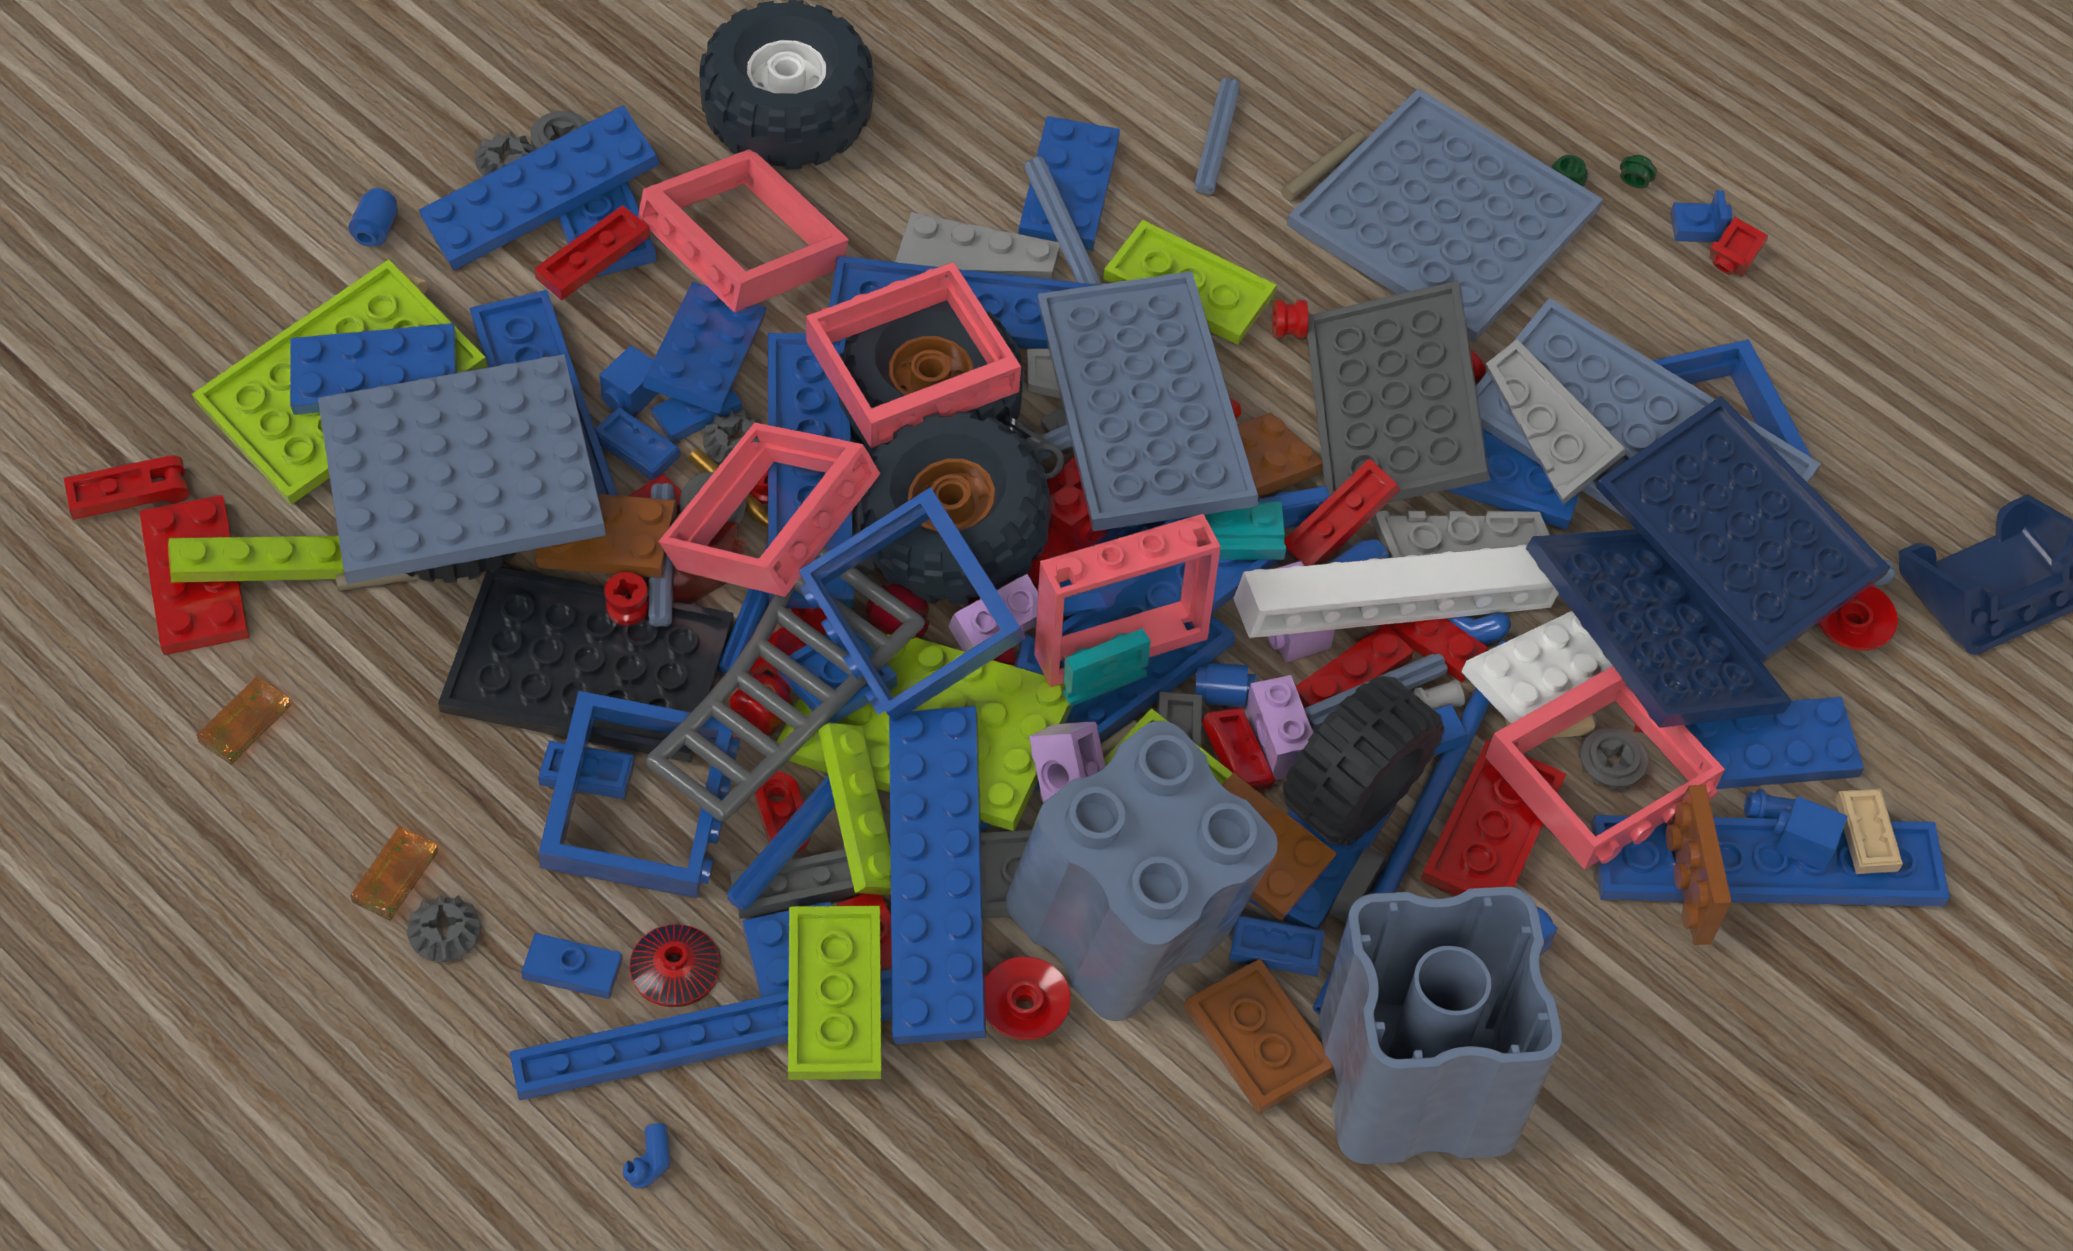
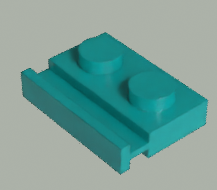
M1258 502L1257 507L1204 514L1221 546L1219 559L1284 560L1286 545L1284 544L1285 533L1282 502Z
M1143 628L1131 633H1120L1108 642L1090 649H1079L1071 656L1065 658L1063 683L1066 689L1063 690V695L1070 707L1147 677L1144 667L1148 666L1151 640Z

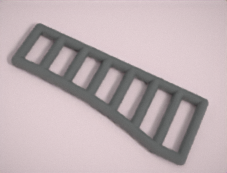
M824 546L814 560L818 559L830 550ZM853 567L838 577L903 623L888 637L831 596L852 631L877 649L869 658L879 672L924 627L925 620L919 613ZM802 576L786 597L773 595L754 634L729 671L683 722L646 757L645 762L648 768L719 821L729 819L867 683L864 676L856 680L846 665L843 657L849 653L786 608L793 590L804 596L800 587L805 585L806 582ZM777 624H780L850 676L834 690L769 642ZM760 656L822 703L807 717L748 674V672ZM738 687L794 730L778 744L724 704V702ZM711 717H714L765 755L766 758L750 772L697 731ZM685 745L735 782L737 786L721 800L675 766L669 759Z

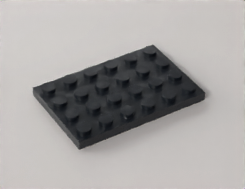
M500 567L493 572L487 570L438 702L439 710L442 713L566 738L578 691L691 713L714 688L720 669L719 663L734 624V613L672 601V623L669 626H652L649 623L648 613L641 622L625 626L615 623L608 616L605 587ZM594 719L589 742L649 754L669 733ZM683 745L671 759L691 762L694 752Z

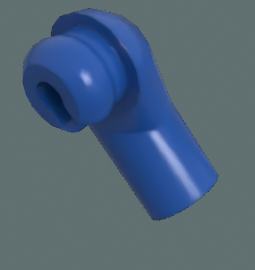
M1496 612L1477 620H1473L1468 616L1448 619L1484 645L1501 640L1508 634L1511 627L1509 617L1502 612Z
M656 1123L646 1126V1153L640 1158H634L633 1163L629 1160L625 1163L623 1176L632 1187H649L669 1168L668 1127L665 1124Z

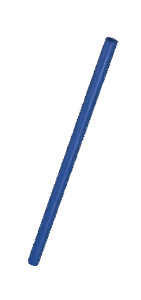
M1500 641L1497 646H1499V645H1501V644H1503V643H1505V642H1507V641ZM1475 688L1459 719L1467 733L1468 744L1441 754L1370 894L1396 893L1491 705V702L1477 688ZM1332 970L1312 1007L1313 1011L1319 1016Z

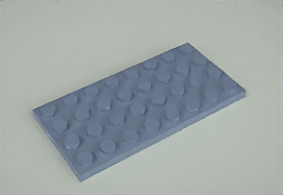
M1192 271L1037 294L1040 316L1093 531L1258 506L1257 490Z
M1550 298L1516 337L1625 448V455L1581 490L1621 516L1623 515L1596 488L1599 479L1716 400ZM1487 372L1476 385L1482 428L1540 464ZM1742 416L1807 483L1812 480L1818 472L1821 463Z

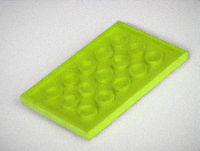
M388 259L193 392L192 396L195 403L282 497L292 505L328 480L330 476L320 412L294 415L290 407V338L450 324L451 322ZM455 327L457 373L486 368L488 366L486 357Z
M916 637L911 639L887 663L897 675L898 684L890 692L895 698L966 652ZM867 643L874 651L877 650L869 643ZM994 660L986 663L912 711L976 706L978 714L980 819L985 823L1015 831L1038 782L1029 736L1053 724H1064L1073 706L1070 707L1063 695V690L1066 689L1064 683L1050 687L1044 675ZM799 698L795 708L808 717L813 711ZM868 703L836 724L863 727L876 788L890 793L889 715L886 711L878 715L872 704ZM787 723L777 740L778 744L794 730ZM819 731L788 761L828 773Z

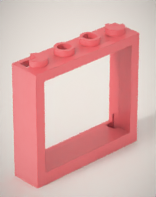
M749 149L644 188L638 218L649 226V230L734 313L834 272L837 257H845L849 239L774 170L769 163ZM745 184L809 246L745 271L681 208Z
M954 262L935 269L931 268L922 274L903 281H895L884 288L867 294L857 295L851 300L829 308H821V311L806 316V342L870 448L894 440L893 432L906 424L913 427L924 422V416L940 413L941 417H953L956 411L968 412L1019 392L1021 365ZM948 301L986 360L987 365L871 408L832 343Z
M754 422L658 542L678 571L786 597L801 577L799 570L813 562L878 478L880 472L863 444ZM756 436L758 437V439H759V441H760L759 443H758V442H752V441L755 439ZM774 462L826 473L759 559L707 546Z
M1204 514L1040 561L1034 655L1050 687L1063 684L1064 668L1059 669L1061 660L1065 664V658L1071 656L1077 650L1082 648L1090 649L1108 642L1120 633H1131L1143 628L1151 640L1149 657L1208 640L1221 546ZM1185 562L1181 601L1062 636L1065 597ZM1071 581L1072 585L1060 588V582ZM1190 622L1191 626L1194 625L1195 628L1186 630L1183 623Z
M1613 666L1495 732L1485 756L1584 870L1599 861L1602 864L1608 863L1620 853L1622 847L1630 842H1633L1635 845L1643 842L1662 823L1665 822L1667 825H1671L1675 817L1676 805L1682 802L1688 786L1706 785L1709 801L1713 799L1718 793L1716 787L1725 771L1721 764L1685 725L1659 728ZM1616 701L1688 782L1598 836H1595L1523 754Z

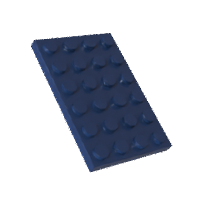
M1722 396L1599 479L1596 487L1762 663H1765L1887 574L1890 568Z
M1636 529L1533 536L1526 550L1535 560L1538 568L1546 575L1558 591L1559 596L1567 603L1582 627L1590 634L1602 650L1605 658L1610 661L1625 681L1626 686L1634 693L1648 712L1649 717L1659 728L1784 713L1791 704L1792 700L1757 656Z

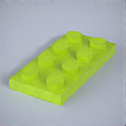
M1142 220L1105 267L1103 279L1115 283L1192 271L1209 331L1239 345L1274 297L1277 284Z
M880 906L789 907L788 1080L881 1079Z

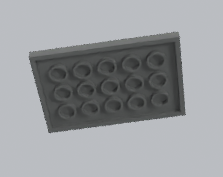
M1458 280L1308 315L1307 336L1324 482L1330 496L1368 459H1371L1400 488V491L1387 503L1490 481L1462 290Z

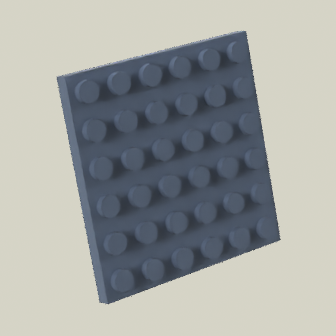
M1417 89L1288 215L1287 226L1397 295L1458 280L1462 290L1469 340L1475 343L1600 210L1603 199L1422 90Z
M565 354L318 398L342 562L347 584L606 536Z

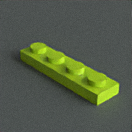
M339 536L169 538L168 553L171 582L336 579V575L344 574Z
M828 723L818 731L854 891L860 894L889 895L891 894V848L863 727Z

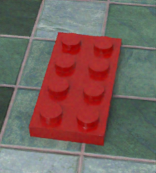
M218 495L140 510L139 515L159 642L163 655L248 639L249 633L239 581L171 582L169 538L231 537L224 496Z
M1489 739L1484 744L1420 879L1455 896L1473 888H1514L1544 825L1485 757L1491 743ZM1525 756L1558 794L1567 773Z

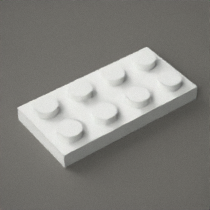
M1570 611L1467 660L1462 673L1510 723H1513L1613 665L1605 658L1602 650L1582 627L1573 611Z

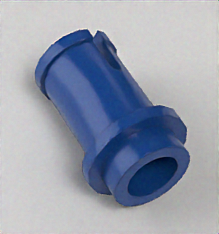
M1758 789L1755 793L1749 792L1747 794L1744 804V815L1747 818L1777 819L1782 808L1791 810L1796 799L1766 795L1764 790Z

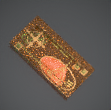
M256 676L196 735L198 742L232 765L291 707L289 698Z
M399 826L351 893L352 903L391 921L437 855V844Z

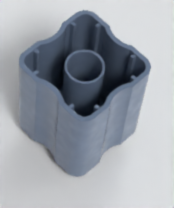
M1154 721L1148 723L1121 743L1113 759L1102 770L1091 776L1072 780L1043 803L1007 892L1006 907L1013 920L1035 944L1047 948L1061 960L1069 973L1072 987L1100 1017L1110 1021H1122L1131 1017L1156 997L1171 972L1183 965L1199 962L1225 941L1274 858L1278 847L1277 837L1272 827L1246 799L1230 793L1216 780L1209 768L1207 756L1181 728L1170 722Z
M1513 887L1473 888L1457 896L1443 899L1425 898L1411 892L1368 894L1360 897L1353 903L1349 911L1319 1016L1324 1054L1333 1065L1338 1084L1337 1094L1332 1106L1336 1137L1340 1150L1347 1158L1360 1164L1404 1162L1412 1156L1425 1152H1444L1465 1159L1502 1156L1514 1149L1562 1042V1031L1556 1001L1546 988L1540 973L1539 958L1544 940L1539 914L1535 902L1528 894Z

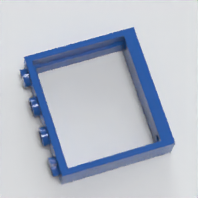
M1749 339L1653 360L1690 384L1730 375L1755 423L1811 457Z
M931 487L799 570V573L806 582L805 585L800 587L804 597L812 609L820 605L827 616V619L821 622L825 631L834 644L842 640L849 652L848 655L843 657L846 665L856 680L864 676L871 690L867 691L865 695L877 714L880 715L886 711L893 722L1026 639L1019 624ZM930 519L1000 628V631L894 698L824 585Z
M578 691L539 849L540 868L688 897H698L700 884H708L712 872L714 859L707 858L709 843L718 844L722 821L717 820L703 808L700 810L688 868L564 844L594 719L670 734L683 722L690 712ZM711 717L697 732L708 741L716 742V747L736 761L740 738L733 737V732L714 717ZM711 765L706 789L722 800L729 794L731 779L725 777L723 773Z

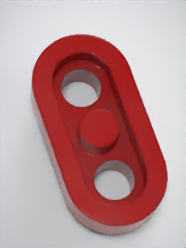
M777 771L755 792V803L768 843L771 842L804 803L796 780L784 772ZM774 796H780L784 798V800L779 802H773L770 800V798ZM811 835L796 851V853L801 852L808 846L811 839Z

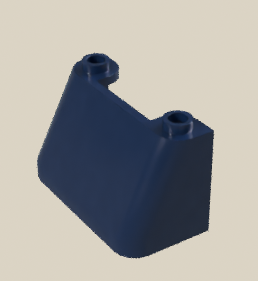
M2027 494L2011 501L2000 509L1997 515L1995 536L1937 561L1936 551L1930 545L1922 542L1913 544L1899 551V571L1955 644L1969 654H1980L2073 612V520Z

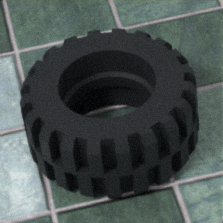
M1380 676L1372 678L1368 684H1362L1356 689L1355 693L1351 696L1348 695L1340 703V706L1325 718L1320 728L1314 731L1308 739L1309 742L1304 749L1298 753L1295 758L1296 762L1289 769L1286 775L1287 780L1283 783V797L1287 807L1331 844L1348 845L1353 840L1357 841L1363 837L1366 831L1373 829L1384 816L1391 812L1395 804L1408 793L1412 784L1422 775L1423 769L1435 755L1434 751L1440 745L1441 736L1444 734L1441 715L1395 677Z

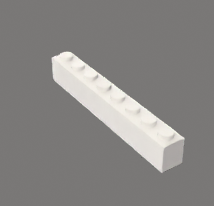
M1518 545L1516 547L1483 548L1463 552L1448 551L1441 554L1408 555L1387 559L1372 558L1366 561L1332 562L1312 566L1296 565L1290 568L1256 569L1243 573L1234 596V602L1249 638L1494 614L1496 612L1504 613L1551 608L1558 595V591L1538 568L1537 563L1526 550L1527 545Z

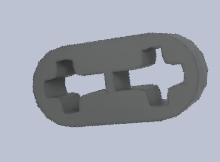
M1369 847L1363 850L1334 901L1330 911L1331 916L1345 923L1347 922L1351 906L1357 899L1370 893L1382 871L1387 856Z

